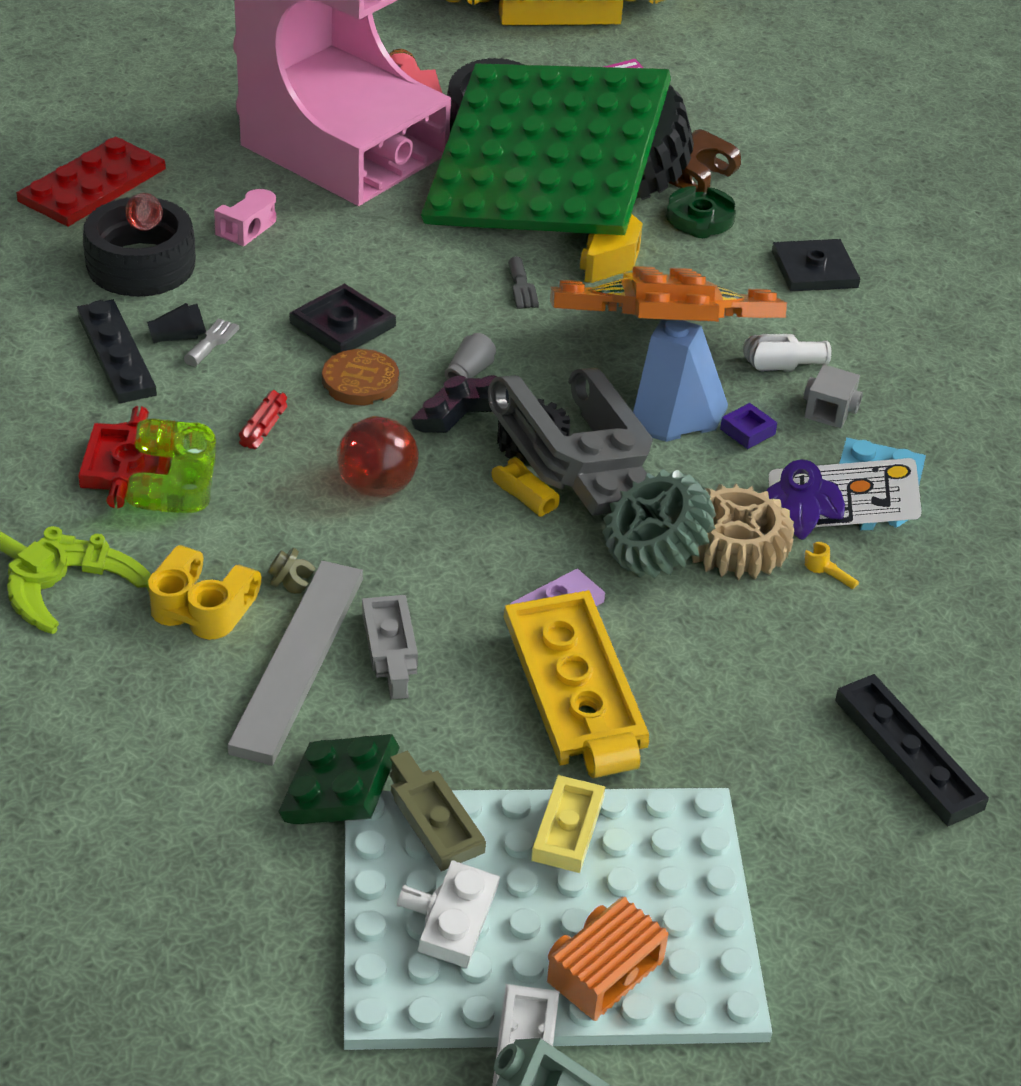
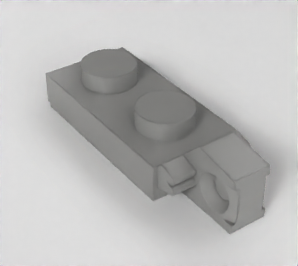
M406 595L362 598V614L372 670L375 671L376 678L387 677L390 700L409 698V675L417 674L418 651Z

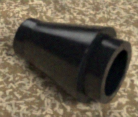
M185 303L147 322L153 343L198 339L197 335L206 333L198 304L188 306Z

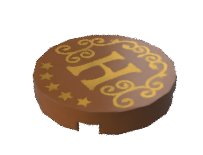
M367 349L347 350L332 356L324 364L322 384L324 389L326 388L329 391V395L337 401L349 405H371L374 400L383 398L382 401L390 398L398 390L399 369L396 362L386 354Z

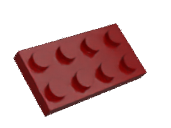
M115 136L16 192L17 202L69 227L91 214L97 207L113 201L165 170V159Z

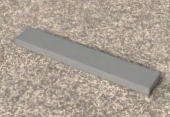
M321 561L228 743V755L273 766L362 583V569Z

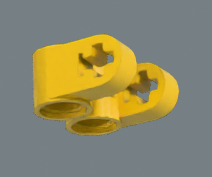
M178 545L157 570L151 574L148 580L151 616L156 622L167 626L187 623L190 625L194 635L203 639L222 638L233 630L257 598L261 586V573L242 565H235L223 581L212 579L203 580L195 584L202 571L203 554L200 551Z

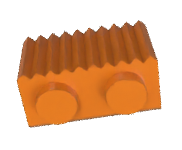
M620 897L608 908L600 905L591 912L585 921L584 928L575 936L564 935L554 943L548 954L547 982L593 1021H597L600 1015H604L608 1008H612L615 1002H619L622 996H626L629 990H633L636 984H640L643 977H647L650 971H654L657 965L662 964L665 958L668 932L666 928H661L657 921H652L649 915H644L642 909H637L634 903H629L626 897Z

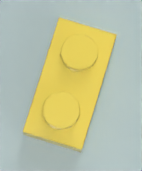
M561 775L557 776L532 848L531 861L577 873L581 872L604 800L605 786Z

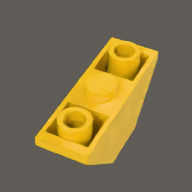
M631 214L625 235L589 233L587 248H583L580 260V269L585 270L584 282L593 283L633 270L640 251L643 223L633 214Z

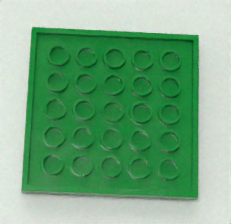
M475 64L421 213L423 222L430 225L625 235L670 85L671 75L669 69Z

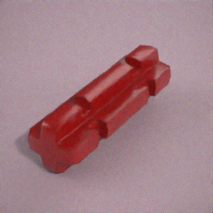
M275 390L269 391L263 402L260 403L249 418L247 424L239 432V444L250 449H257L264 440L262 436L266 437L280 418L278 414L281 415L287 408V396L285 393H278Z

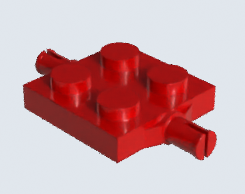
M138 406L132 409L129 422L118 424L94 423L78 475L80 488L110 490L106 502L110 507L115 508L117 501V509L124 506L128 491L163 493L176 444V428L154 427L146 424L149 412L143 406H141L140 412Z

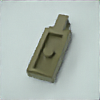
M408 750L391 756L392 766L389 776L394 783L390 785L394 801L440 871L448 869L452 860L463 863L484 854L486 849L484 836L439 771L432 772L427 770L422 772Z

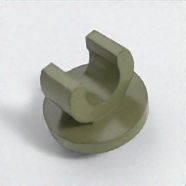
M293 547L288 554L281 550L267 572L273 575L270 585L276 588L282 581L284 587L290 593L299 594L308 585V582L300 577L309 578L316 568L307 560L296 559L299 551Z

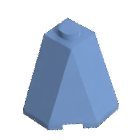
M661 319L650 339L633 413L652 438L666 442L680 439L682 434L700 431L701 433L714 431L724 416L728 403L702 326L687 322L686 320Z

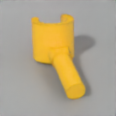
M815 542L813 544V553L805 550V566L814 573L825 572L851 589H854L859 584L858 580L830 561V547L826 543Z

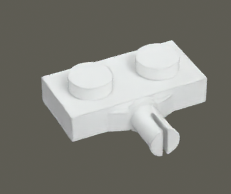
M452 860L443 883L434 891L433 895L403 885L397 906L426 915L425 928L420 938L418 952L468 968L497 891L500 876Z

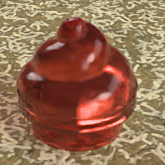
M136 193L129 199L125 209L129 224L139 230L154 228L161 221L163 215L162 206L158 199L149 193Z

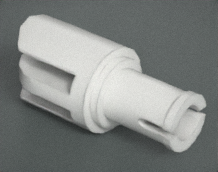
M761 334L750 336L745 340L743 353L747 361L759 371L784 370L785 372H792L798 364L828 365L831 360V345L828 341L801 342L793 334Z

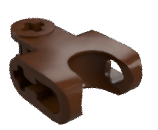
M698 129L692 132L694 146L688 166L685 170L681 169L682 174L675 182L671 181L669 184L678 188L696 186L695 192L707 193V187H710L711 182L710 171L727 177L731 176L741 165V154L739 149L733 144L705 130ZM723 154L727 158L728 163L717 158L716 155ZM692 177H694V178L696 179L698 185L695 184V182L693 181Z

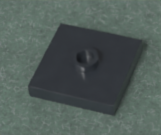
M841 239L773 242L772 253L790 292L859 288L860 277Z
M345 283L289 313L291 325L336 354L356 349L396 326V315Z

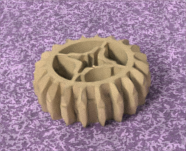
M736 483L733 488H726L719 484L716 491L705 488L711 496L710 500L716 516L713 518L716 529L707 533L710 543L698 547L699 556L692 555L693 563L704 561L705 572L714 567L719 568L721 578L727 571L735 572L738 581L744 572H748L751 577L756 579L760 571L770 575L775 566L781 567L783 561L791 552L794 535V521L790 518V510L781 507V500L769 499L768 491L757 493L754 491L753 486L748 489H742Z

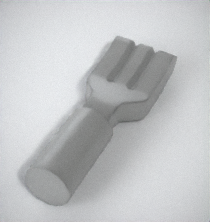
M218 318L212 327L206 331V337L184 356V362L196 367L216 345L225 344L239 330V325L231 324V322Z

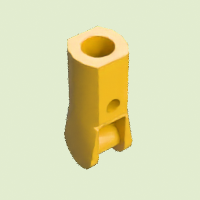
M517 457L510 459L505 467L496 466L492 469L493 481L503 490L515 496L539 517L557 509L560 501L558 493L535 476Z

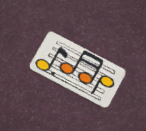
M912 458L817 466L821 472L822 479L836 484L842 492L845 513L844 518L841 520L830 519L820 515V519L815 527L914 520L921 516L917 465ZM774 469L769 473V487L780 481L783 469ZM799 473L795 475L793 481L798 485H803L808 482L809 477L804 473Z

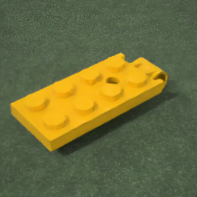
M590 590L505 605L504 620L559 766L569 764V756L583 754L585 766L591 778L639 769V749L648 748L649 732ZM582 706H590L596 712L585 713L580 711L579 708Z

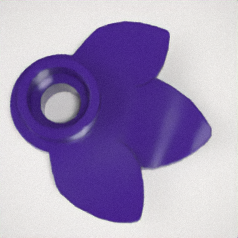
M800 459L790 462L783 469L780 481L766 490L768 491L769 499H780L781 507L790 510V518L794 521V535L798 539L804 540L818 523L820 515L836 520L844 518L845 503L842 492L836 484L822 479L819 468L811 461ZM799 473H804L809 477L808 482L803 485L796 484L793 479Z

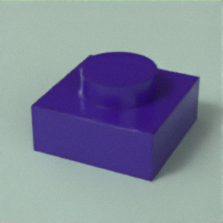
M748 403L723 416L720 430L746 449H749L774 436L778 422L753 404Z

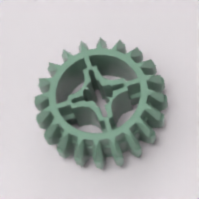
M662 469L657 477L647 473L645 480L640 483L633 480V487L627 492L620 491L621 499L619 502L609 504L612 513L603 518L606 527L602 533L611 556L623 569L632 571V573L639 577L647 574L654 579L661 570L671 575L674 566L679 564L686 567V559L691 555L699 556L698 547L709 544L707 533L716 529L713 523L716 513L710 500L711 496L697 479L693 478L690 474H682L678 469L672 473Z

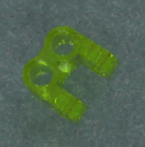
M145 419L140 421L136 430L135 447L140 452L148 455L172 458V463L168 475L154 473H136L131 475L127 485L126 501L136 508L153 511L196 513L205 509L211 500V486L216 464V438L212 429L198 422L189 423L162 419ZM190 449L202 450L199 453L188 452ZM186 484L196 485L197 488L185 489L182 488V486Z

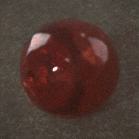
M371 416L352 424L343 435L337 449V464L340 474L345 482L361 495L384 498L403 490L412 480L418 466L419 452L416 441L408 429L395 419Z

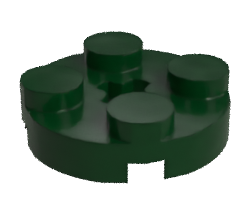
M696 186L680 188L670 195L666 214L667 220L676 228L691 233L696 238L703 239L726 232L734 225L736 215L734 199L721 190L707 187V193L695 192Z

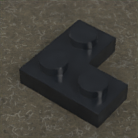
M489 375L483 378L455 376L445 381L444 387L432 398L426 400L423 403V407L411 418L414 429L423 433H447L467 412H492L488 401V388L490 382L497 376ZM506 389V400L509 403V394Z

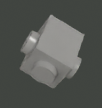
M823 364L817 377H810L807 382L803 397L808 400L804 418L842 428L849 413L856 414L860 407L863 392L857 391L860 375Z

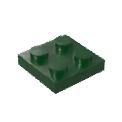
M393 734L309 742L278 811L283 821L296 825L371 819L391 771L392 762L390 757L397 755L400 748Z

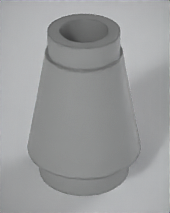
M474 333L464 337L448 368L445 370L446 379L448 380L455 376L473 378L494 362V355L496 354V347L492 340L482 333Z

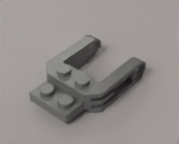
M577 369L569 377L568 383L571 384L572 397L582 411V417L593 430L591 432L573 433L571 436H564L519 376L495 377L490 382L488 388V401L492 412L543 482L559 489H563L565 484L572 487L592 516L612 513L609 504L619 502L621 499L620 491L627 492L633 487V480L638 483L645 480L647 472L642 466L649 454L653 438L599 369ZM586 380L589 383V397L586 392ZM506 389L509 394V404L506 400Z

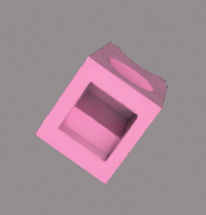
M255 189L247 192L245 199L232 207L221 205L214 210L215 235L241 246L247 245L276 222V195L266 189Z

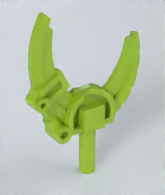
M51 526L44 530L43 538L37 542L34 541L26 547L0 531V551L14 559L8 564L9 578L7 591L11 606L18 615H21L22 619L44 632L56 633L59 622L46 608L41 590L51 588L65 577L68 566H82V572L103 575L104 570L110 571L125 578L137 588L146 587L149 592L148 580L151 573L132 557L110 548L102 534L91 535L89 541L76 539V536L62 534V530L59 527Z

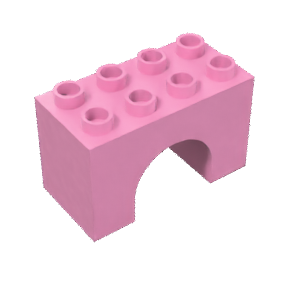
M234 0L236 34L233 49L237 56L238 97L236 100V110L240 119L241 145L357 206L362 205L442 158L450 136L451 97L408 76L393 61L382 44L372 13L397 0Z

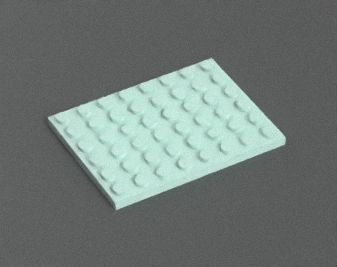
M729 788L605 789L604 800L580 873L531 861L532 848L553 789L452 790L486 841L484 854L467 860L462 864L500 876L497 891L468 968L418 952L420 938L425 928L426 915L397 906L403 885L433 895L434 891L443 883L448 869L440 871L395 803L391 791H382L371 819L345 821L344 1050L498 1047L506 984L556 990L547 982L548 954L554 943L564 935L575 936L584 928L586 919L595 908L600 905L608 908L620 897H626L629 903H634L637 909H642L644 915H649L652 921H657L661 928H666L668 940L665 958L661 965H657L654 971H650L647 977H643L640 984H636L633 990H629L626 996H622L619 1002H615L612 1008H608L605 1014L600 1015L597 1021H593L559 992L553 1046L770 1042L772 1028Z

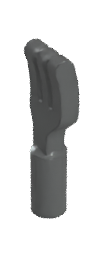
M517 256L512 257L508 264L513 282L515 283L513 286V297L517 309L538 308L539 302L536 289L533 284L527 283L522 259Z

